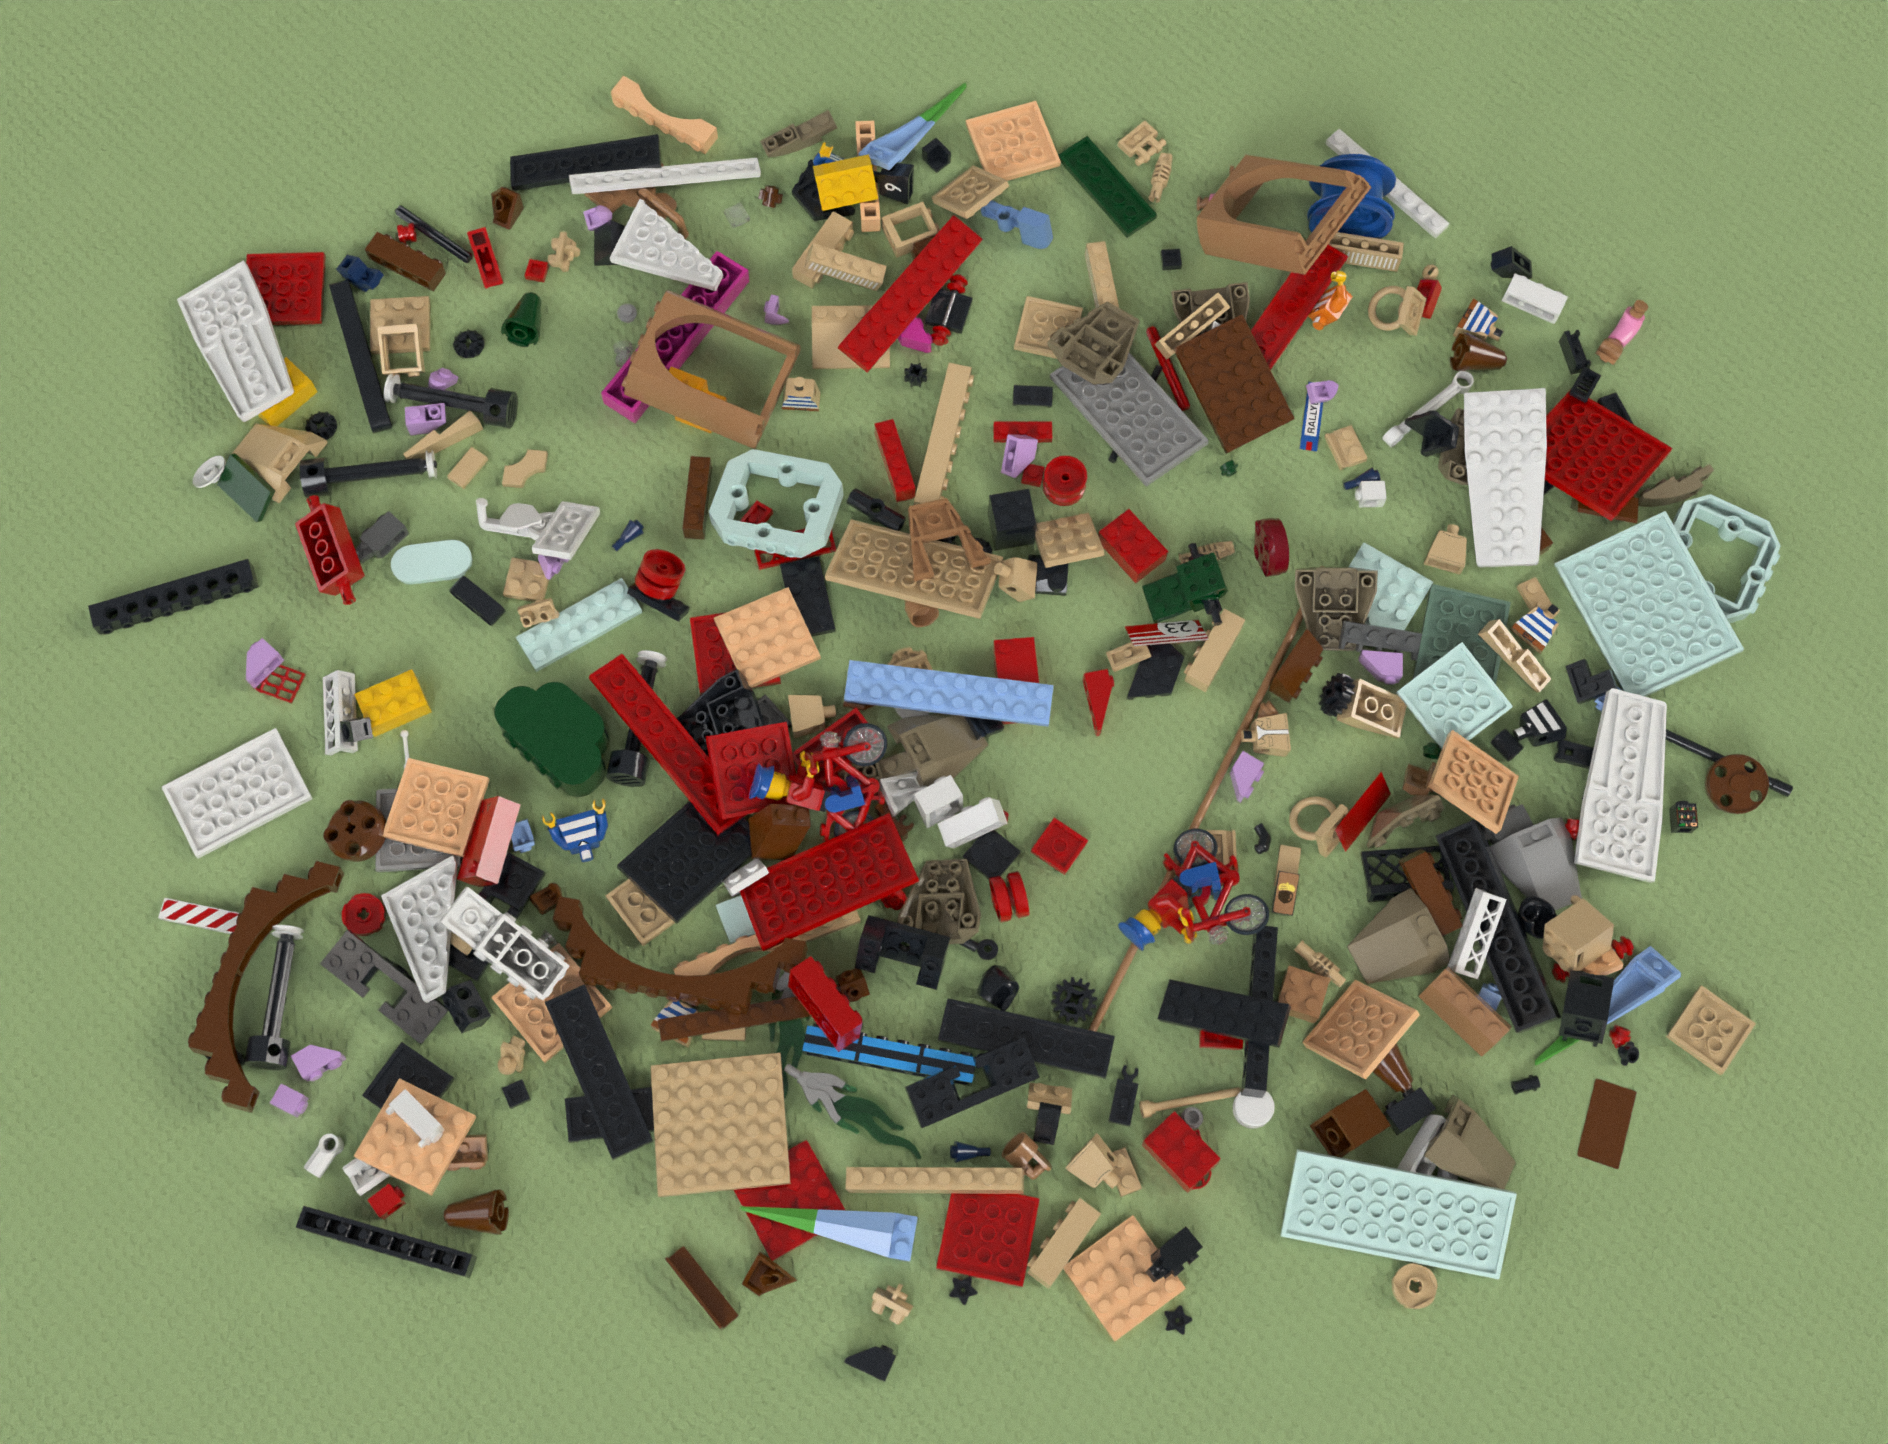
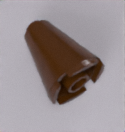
M1459 333L1452 345L1451 350L1454 351V357H1450L1452 370H1500L1506 365L1507 356L1505 351L1469 333Z
M1396 1043L1373 1070V1073L1395 1092L1401 1091V1093H1404L1412 1087L1413 1078Z
M498 1189L451 1203L444 1210V1220L451 1227L501 1235V1231H505L508 1224L509 1208H504V1201H507V1197L504 1191Z

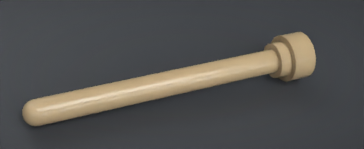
M1236 1087L1157 1103L1144 1100L1139 1102L1142 1118L1152 1117V1114H1156V1111L1235 1097L1241 1089Z

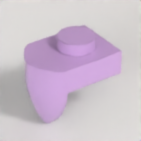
M602 205L583 212L588 230L590 231L612 220V212Z
M771 295L770 300L765 303V323L782 325L789 322L788 319L777 314L780 306L779 296Z
M441 368L430 374L428 386L445 390L457 383L458 376L451 373L448 369Z
M1330 380L1309 383L1306 385L1310 403H1322L1331 400L1336 395L1339 385Z

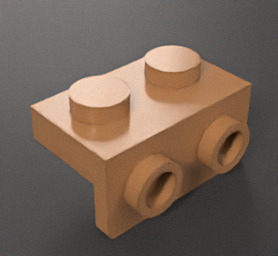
M1432 762L1428 771L1408 764L1405 770L1403 790L1411 795H1428L1429 792H1433L1428 786L1436 763Z
M487 1134L466 1135L447 1170L455 1171L459 1170L460 1167H469L470 1170H477L485 1166L488 1161Z

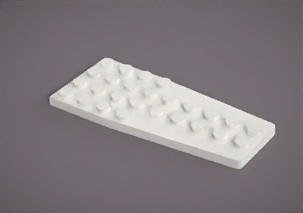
M244 260L177 299L197 346L235 413L243 422L248 421L294 393L265 302Z
M1546 389L1464 393L1465 457L1477 566L1537 565L1540 554L1547 452Z
M1614 688L1606 692L1582 800L1574 864L1649 883L1655 882L1663 810L1667 713L1665 702Z

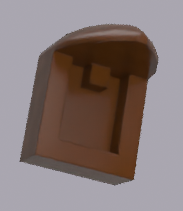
M550 883L544 889L531 895L530 901L539 913L544 915L556 908L559 896L562 897L561 888L556 883Z

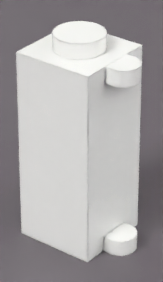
M406 1089L389 1104L390 1107L387 1108L386 1113L391 1115L395 1112L422 1139L418 1143L421 1148L437 1142L442 1137V1132L444 1131L442 1125Z

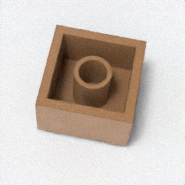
M1288 966L1284 972L1276 1002L1291 1006L1289 1016L1315 1024L1321 1013L1330 978Z

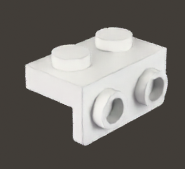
M755 859L729 875L723 883L729 894L734 897L741 890L764 877L769 872L759 859Z
M356 1158L343 1167L344 1172L350 1178L356 1192L360 1196L390 1177V1175Z

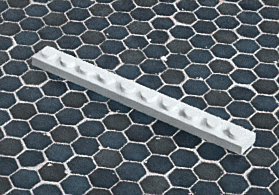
M749 158L661 166L662 168H639L569 175V182L572 194L753 178L760 177L761 171L758 159Z

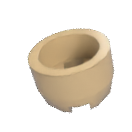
M1433 264L1427 265L1422 272L1423 278L1425 280H1436L1439 273L1438 268Z

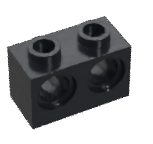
M471 980L449 987L441 997L461 1034L483 1026L491 1017Z

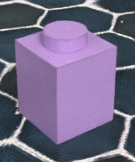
M280 1084L270 1104L298 1118L300 1114L305 1112L309 1098Z

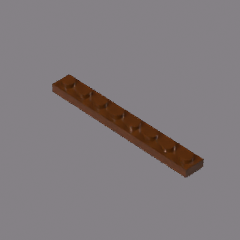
M797 997L750 1004L748 1013L741 1012L737 1014L724 1008L658 1019L660 1040L664 1042L811 1016Z

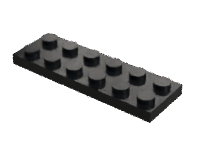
M1169 979L1157 1019L1164 1023L1280 1048L1291 1006L1276 1001Z

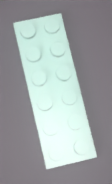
M622 578L561 611L558 618L542 622L516 637L536 672L643 613L635 598L627 594L628 587Z

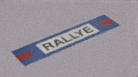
M1308 392L1300 449L1317 452L1323 402L1311 404Z

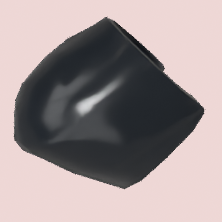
M1536 896L1525 898L1518 910V915L1525 932L1537 939L1544 938L1545 924L1557 916L1556 910L1549 902Z
M993 965L982 975L977 994L1000 1010L1006 1011L1016 997L1020 986L1004 966Z

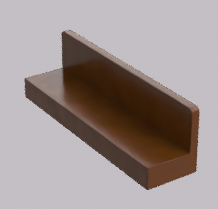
M684 1246L669 1258H665L721 1331L739 1317Z

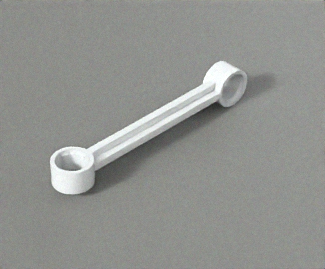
M1467 371L1458 372L1451 385L1410 417L1431 410L1436 411L1456 394L1467 393L1473 385V376ZM1457 379H1465L1469 385L1461 386L1458 384ZM1405 421L1398 426L1392 427L1383 436L1382 439L1390 447L1395 446L1405 434L1412 430L1404 424Z

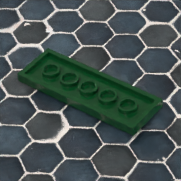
M1088 136L1058 154L1061 164L1127 238L1157 219V213Z

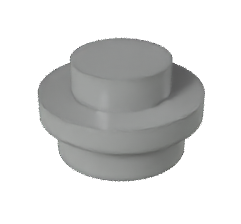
M631 304L620 306L617 311L618 318L625 323L634 321L637 316L636 308Z
M1195 1107L1186 1108L1181 1115V1118L1192 1129L1198 1128L1203 1122L1201 1111Z

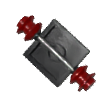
M960 274L952 275L949 279L951 283L947 284V288L950 291L940 289L932 298L925 319V324L934 326L932 329L934 333L931 334L933 343L938 346L948 344L949 340L946 337L951 335L950 331L962 334L973 302L972 297L961 295L965 293L964 287L968 285V281Z

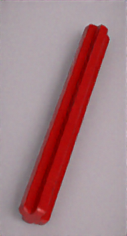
M1155 326L1148 327L1146 334L1160 366L1163 368L1162 370L1178 407L1182 411L1188 410L1190 403L1170 357L1166 359L1154 345L1161 339L1159 332Z

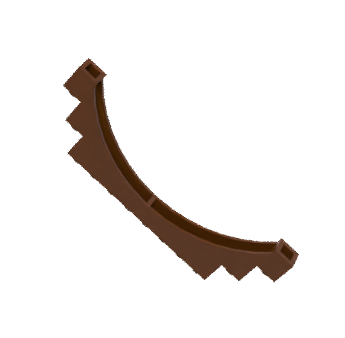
M315 861L314 867L309 869L308 880L284 874L282 880H279L277 883V893L252 887L250 893L245 897V906L242 913L240 912L237 917L236 929L229 936L228 949L221 956V966L219 971L215 972L213 976V986L211 991L207 992L205 996V1006L203 1011L199 1012L195 1031L190 1034L188 1039V1047L194 1053L211 1057L205 1064V1074L211 1080L228 1084V1086L224 1087L221 1095L222 1102L227 1107L252 1113L260 1094L256 1087L251 1086L239 1062L234 1040V1007L243 973L259 945L273 930L272 926L278 925L287 916L308 902L330 892H338L344 876L339 866Z
M559 896L552 919L556 928L564 932L570 931L565 947L572 957L577 959L583 958L579 976L584 984L589 986L603 985L610 990L624 989L631 994H637V992L645 993L652 998H657L658 996L666 997V999L673 1002L682 1000L694 1006L704 1004L716 1010L725 1008L737 1014L741 1012L748 1013L754 989L764 994L768 992L775 993L781 969L790 973V969L805 960L808 951L806 941L785 938L784 943L772 952L742 967L709 975H674L647 969L617 954L592 930L582 914L584 908L578 899Z

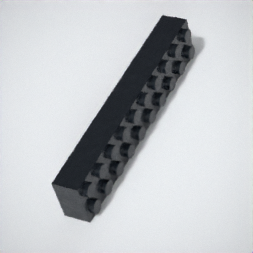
M1472 820L1436 835L1466 912L1476 888L1507 899L1487 952L1486 960L1516 1033H1523L1560 1019L1561 1015L1520 921L1481 824L1476 820ZM1489 900L1487 905L1489 913L1496 910L1499 901ZM1488 919L1480 924L1482 933L1490 927ZM1479 939L1478 941H1479L1480 946H1481V948H1482L1483 943H1482V940Z

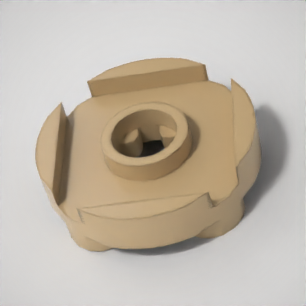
M1414 1263L1407 1264L1398 1269L1391 1282L1396 1300L1407 1309H1421L1430 1305L1435 1298L1438 1286L1436 1277L1430 1269ZM1411 1280L1414 1283L1419 1282V1292L1416 1293L1414 1290H1410Z

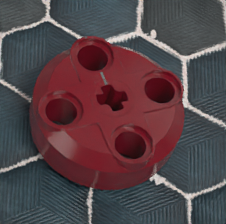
M1265 518L1255 521L1254 555L1265 577L1284 574L1289 567L1287 534L1279 518Z

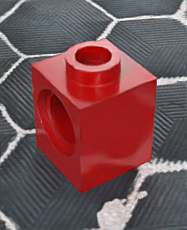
M390 1183L367 1199L379 1218L383 1220L406 1204L403 1200L405 1194L398 1185L394 1187Z

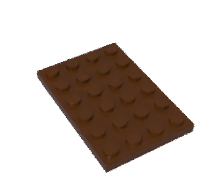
M1243 315L1231 319L1173 349L1226 454L1295 419Z

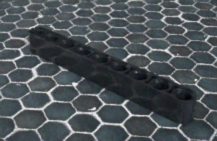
M349 280L329 284L371 430L373 433L390 429L392 428L391 420Z

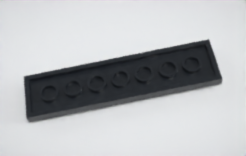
M658 134L510 156L511 188L513 191L570 183L569 175L639 168H662L660 138Z
M584 984L546 1001L547 1009L612 1160L654 1142L586 985Z
M947 999L938 1041L988 1052L1020 1037H1025L1034 1063L1106 1079L1115 1036L954 999Z

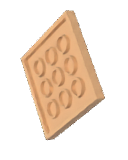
M1037 101L966 120V127L982 168L989 173L1009 181L1059 167L1061 164Z
M789 587L714 617L716 626L736 670H740L751 688L821 659Z
M1452 730L1446 737L1428 787L1497 834L1502 829L1519 776Z
M408 758L383 836L387 839L464 857L490 779L485 776Z
M560 943L555 945L550 951L553 953L557 951L565 957L564 962L569 965V968L566 970L565 976L553 987L552 993L547 998L540 1000L535 997L532 1000L523 993L525 989L522 986L518 985V987H515L510 982L491 997L544 1063L564 1048L545 1002L584 985L579 976L580 967ZM586 985L596 1011L601 1018L613 1007L595 986Z
M1355 980L1302 1043L1306 1048L1367 1079L1420 1014L1416 1009Z
M399 1078L354 1157L432 1196L477 1117ZM404 1089L444 1128L443 1135L437 1142L421 1148L418 1143L422 1139L395 1112L391 1115L386 1113L387 1108L390 1107L389 1104Z
M1133 1215L1068 1262L1063 1268L1114 1342L1186 1289L1178 1276L1174 1277L1173 1274L1166 1279L1163 1277L1156 1282H1153L1146 1274L1148 1268L1153 1264L1151 1262V1255L1158 1249Z

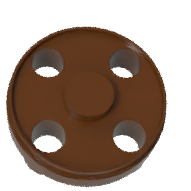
M1731 754L1718 759L1708 768L1705 777V790L1709 800L1716 809L1729 814H1743L1756 809L1766 798L1769 789V779L1764 767L1757 760L1742 754ZM1746 762L1750 763L1753 767L1751 773H1748L1744 768ZM1716 767H1720L1723 770L1722 777H1718L1715 774ZM1751 791H1755L1758 794L1756 802L1750 798ZM1722 795L1726 796L1729 800L1727 806L1722 805L1720 802Z
M346 800L332 815L324 831L323 838L336 856L352 862L365 861L374 856L384 844L386 838L383 834L386 819L378 808L368 802Z

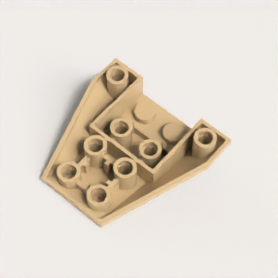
M256 423L233 453H236L275 490L272 500L280 503L291 489L285 481L306 453L317 457L328 442L312 432Z

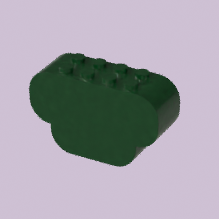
M549 682L542 685L536 691L527 686H517L508 690L498 700L494 709V716L502 731V736L506 739L505 742L512 749L517 748L520 756L528 763L531 761L535 765L534 768L542 776L546 774L550 779L549 782L556 789L561 788L567 794L574 797H583L591 794L604 781L606 765L601 756L608 748L609 736L604 727L603 720L594 709L567 685L560 682Z

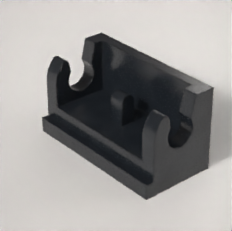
M1578 329L1572 335L1570 330L1564 331L1559 340L1571 375L1580 373L1584 366L1589 369L1591 366V361L1586 359L1578 338L1580 336Z
M1014 385L1012 406H1045L1051 408L1053 387Z

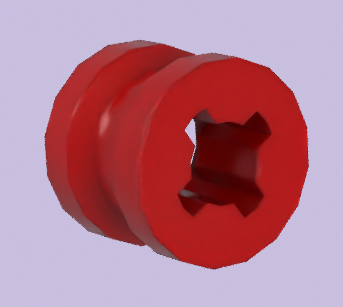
M409 223L407 226L397 225L400 243H406L407 241L417 242L413 223Z

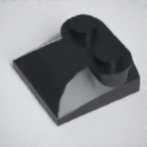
M1028 555L1029 561L1037 563L1035 594L1066 596L1068 563L1046 568L1041 555Z

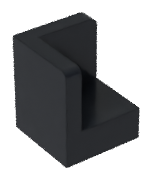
M935 138L922 148V159L937 173L951 163V152Z

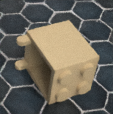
M1576 895L1571 897L1570 902L1573 904L1571 907L1545 924L1542 948L1548 957H1552L1564 971L1569 973L1570 970L1581 971L1611 950L1614 928L1612 922L1584 898L1581 899Z

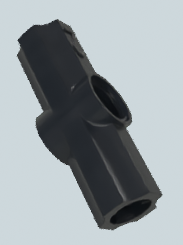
M857 488L849 494L847 504L867 515L872 522H879L887 528L900 531L903 527L906 517L886 506L881 499L872 498ZM878 508L881 511L875 513L872 510Z

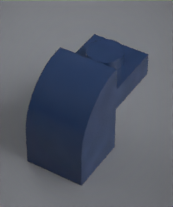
M346 255L336 268L346 280H349L350 284L364 292L377 287L384 276L380 270L368 268L359 257Z

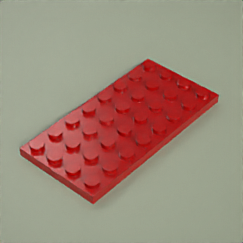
M888 813L768 867L769 873L741 890L740 894L760 947L764 952L784 943L785 938H795L919 882V879L892 817Z

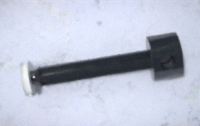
M389 374L385 382L384 399L386 402L391 401V403H395L399 396L400 399L404 398L431 404L444 403L448 407L483 413L485 424L509 429L513 426L517 416L518 396L513 391L490 388L486 397H480L405 382L400 383V377L397 374L395 376Z
M426 450V459L419 457L330 468L327 458L322 457L301 460L299 465L301 485L306 498L313 495H331L333 483L414 474L422 475L425 471H428L430 480L431 477L437 479V461L435 460L433 450L431 453H428Z
M639 651L637 653L639 657L636 660L639 664L643 665L641 667V676L653 690L656 673H658L657 668H664L667 658L658 652ZM630 728L625 749L613 750L611 752L606 777L611 782L619 785L640 787L645 785L650 760L647 756L639 753L641 741Z
M275 925L272 926L275 931L271 935L280 939L276 942L277 946L262 1035H254L248 1038L244 1064L249 1067L264 1070H284L287 1068L291 1042L284 1038H279L295 946L293 940L303 939L301 933H304V930L298 927Z

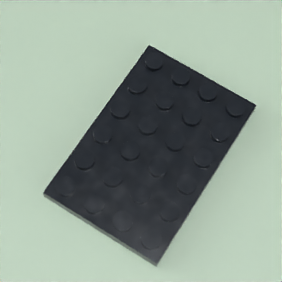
M689 801L617 865V868L670 919L678 924L720 886L729 875L734 873L752 856L749 823L742 818L720 835H717Z

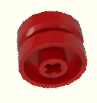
M1059 456L1052 459L1044 471L1043 492L1046 498L1059 506L1076 504L1083 497L1086 489L1087 470L1084 464L1072 456Z
M649 550L644 554L635 576V583L640 591L652 598L661 600L671 599L676 595L686 571L685 564L675 554L666 550Z
M1019 871L1008 873L1006 884L1000 875L989 878L991 899L1000 923L1011 921L1012 908L1018 918L1029 916L1028 899Z

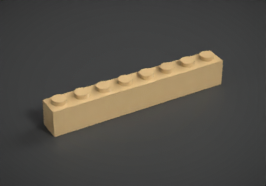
M954 363L948 364L914 505L944 499L942 492L947 490L949 479H946L947 472L951 473L953 461H950L951 455L955 456L957 450L955 439L960 438L962 429L959 423L960 420L964 421L966 409H963L964 403L968 404L970 392H967L968 387H972L974 375H971L972 367Z
M846 1167V1190L849 1193L1024 1194V1171L1022 1168Z

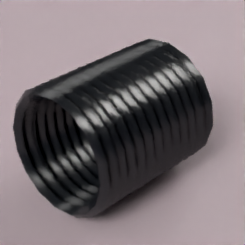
M1506 728L1490 741V744L1499 751L1507 762L1511 761L1524 748Z

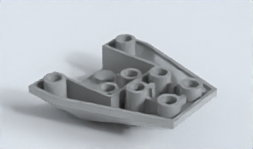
M1562 817L1540 822L1490 846L1499 870L1526 898L1531 896L1542 898L1549 902L1555 910L1572 904L1570 900L1573 895L1582 899L1577 867L1574 864L1575 856L1572 838L1565 827Z

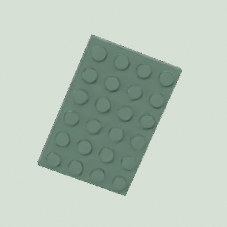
M1432 584L1412 679L1463 642L1496 684L1501 657L1478 633L1492 620L1500 619L1506 627L1511 602Z

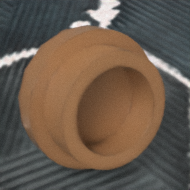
M1270 701L1260 704L1257 718L1278 715L1279 713Z

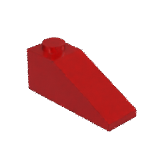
M486 227L467 232L485 289L503 284Z
M1108 669L1084 673L1082 679L1096 737L1100 736L1111 690L1114 687V679L1112 675H1109Z

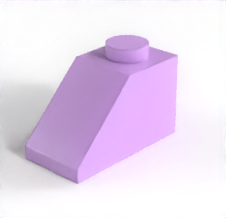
M1008 434L1001 473L1016 478L1035 459L1038 439L1027 435Z
M263 638L253 643L247 652L246 680L254 689L284 661L281 655Z
M1362 650L1358 657V661L1377 681L1393 685L1399 683L1403 676V653Z

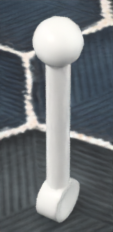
M402 730L400 735L403 737L405 762L407 763L409 758L407 737L409 733L407 730Z

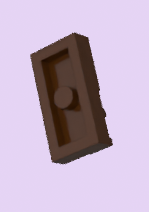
M878 804L875 806V813L879 817L888 813L892 817L888 805ZM902 815L899 818V822L893 816L892 820L903 842L908 838V832L913 829L914 823L912 822L910 825L905 826L903 821L907 819L906 815Z

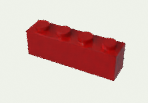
M894 419L875 423V437L896 503L915 498V485Z

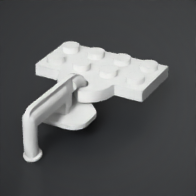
M478 498L476 500L478 521L482 529L531 537L533 540H536L532 546L533 554L569 560L572 559L600 515L599 507L564 501L560 503L555 512L540 514L532 505L515 503L506 509L499 520L487 518L486 506L488 501L486 499Z

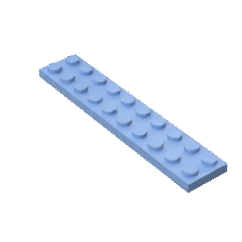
M850 660L844 701L1048 727L1053 685Z

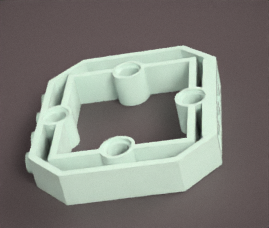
M752 449L727 462L709 510L710 520L723 542L731 546L737 545L751 550L757 549L771 554L777 553L787 557L802 558L826 546L844 495L842 482L828 463ZM750 473L777 478L780 484L785 487L794 486L797 482L820 487L817 497L808 499L804 503L803 509L807 522L804 534L772 528L768 523L757 525L733 520L736 511H742L749 505L745 486Z
M1711 494L1685 501L1678 509L1672 523L1687 550L1693 542L1692 536L1688 532L1695 518L1717 527L1718 534L1724 541H1733L1738 537L1759 547L1750 568L1740 579L1742 586L1734 603L1716 595L1714 585L1706 581L1729 623L1743 620L1750 613L1754 614L1759 605L1756 601L1758 597H1762L1766 589L1764 583L1773 574L1771 567L1780 558L1778 552L1781 545L1770 522Z

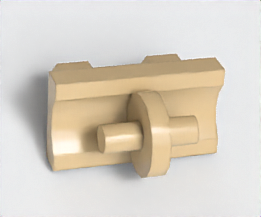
M560 232L558 238H552L551 246L556 251V254L548 256V263L552 267H559L563 272H568L570 261H573L574 257L580 256V249L576 247V242L567 237L566 232Z
M552 598L538 599L535 603L524 605L517 609L520 620L525 628L558 618L560 615L554 607Z
M513 1036L509 1044L506 1042L502 1043L500 1047L501 1059L498 1061V1070L502 1074L510 1075L515 1070L521 1073L523 1057L525 1056V1050L523 1049L525 1041L523 1039Z
M899 1283L896 1289L888 1285L886 1291L878 1287L872 1296L874 1300L871 1310L877 1314H882L886 1306L893 1309L889 1319L899 1325L905 1317H908L913 1305L905 1302L908 1295L901 1292L903 1285Z

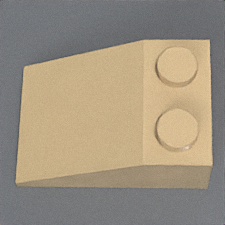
M1362 679L1354 680L1352 684L1355 687L1352 691L1355 693L1351 696L1352 701L1347 704V709L1343 708L1341 715H1337L1336 720L1355 728L1400 738L1407 707L1398 695Z

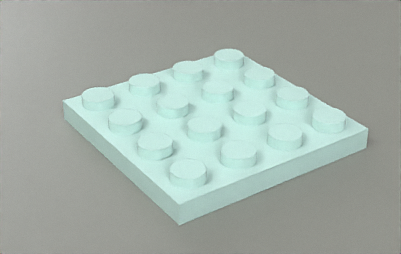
M1366 543L1362 544L1349 567L1378 570L1377 593L1365 624L1405 630L1433 584V581Z
M1463 642L1396 692L1435 743L1440 746V749L1443 748L1450 731L1454 730L1469 741L1513 707Z

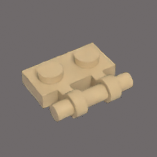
M1144 121L1118 142V147L1130 158L1137 154L1139 157L1135 160L1137 166H1140L1143 163H1147L1152 155L1162 151L1166 141L1163 138L1157 141L1155 138L1158 132ZM1147 144L1151 146L1147 151L1143 149Z

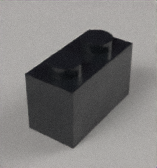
M1421 1087L1417 1090L1409 1089L1402 1094L1404 1099L1398 1103L1396 1100H1393L1385 1106L1387 1110L1383 1114L1397 1136L1436 1109Z

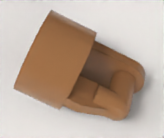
M904 600L905 612L911 624L915 627L928 626L939 616L938 608Z
M1025 1132L1014 1136L1002 1151V1157L1012 1167L1022 1168L1024 1175L1032 1180L1036 1179L1045 1170L1050 1171L1052 1169L1050 1162L1037 1150L1038 1145ZM1032 1158L1038 1162L1035 1167L1028 1163Z

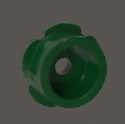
M1233 460L1224 463L1220 467L1222 476L1230 477L1237 473L1236 468L1239 465L1235 464Z
M1429 742L1423 746V756L1430 759H1439L1442 749H1439L1440 746L1438 744Z

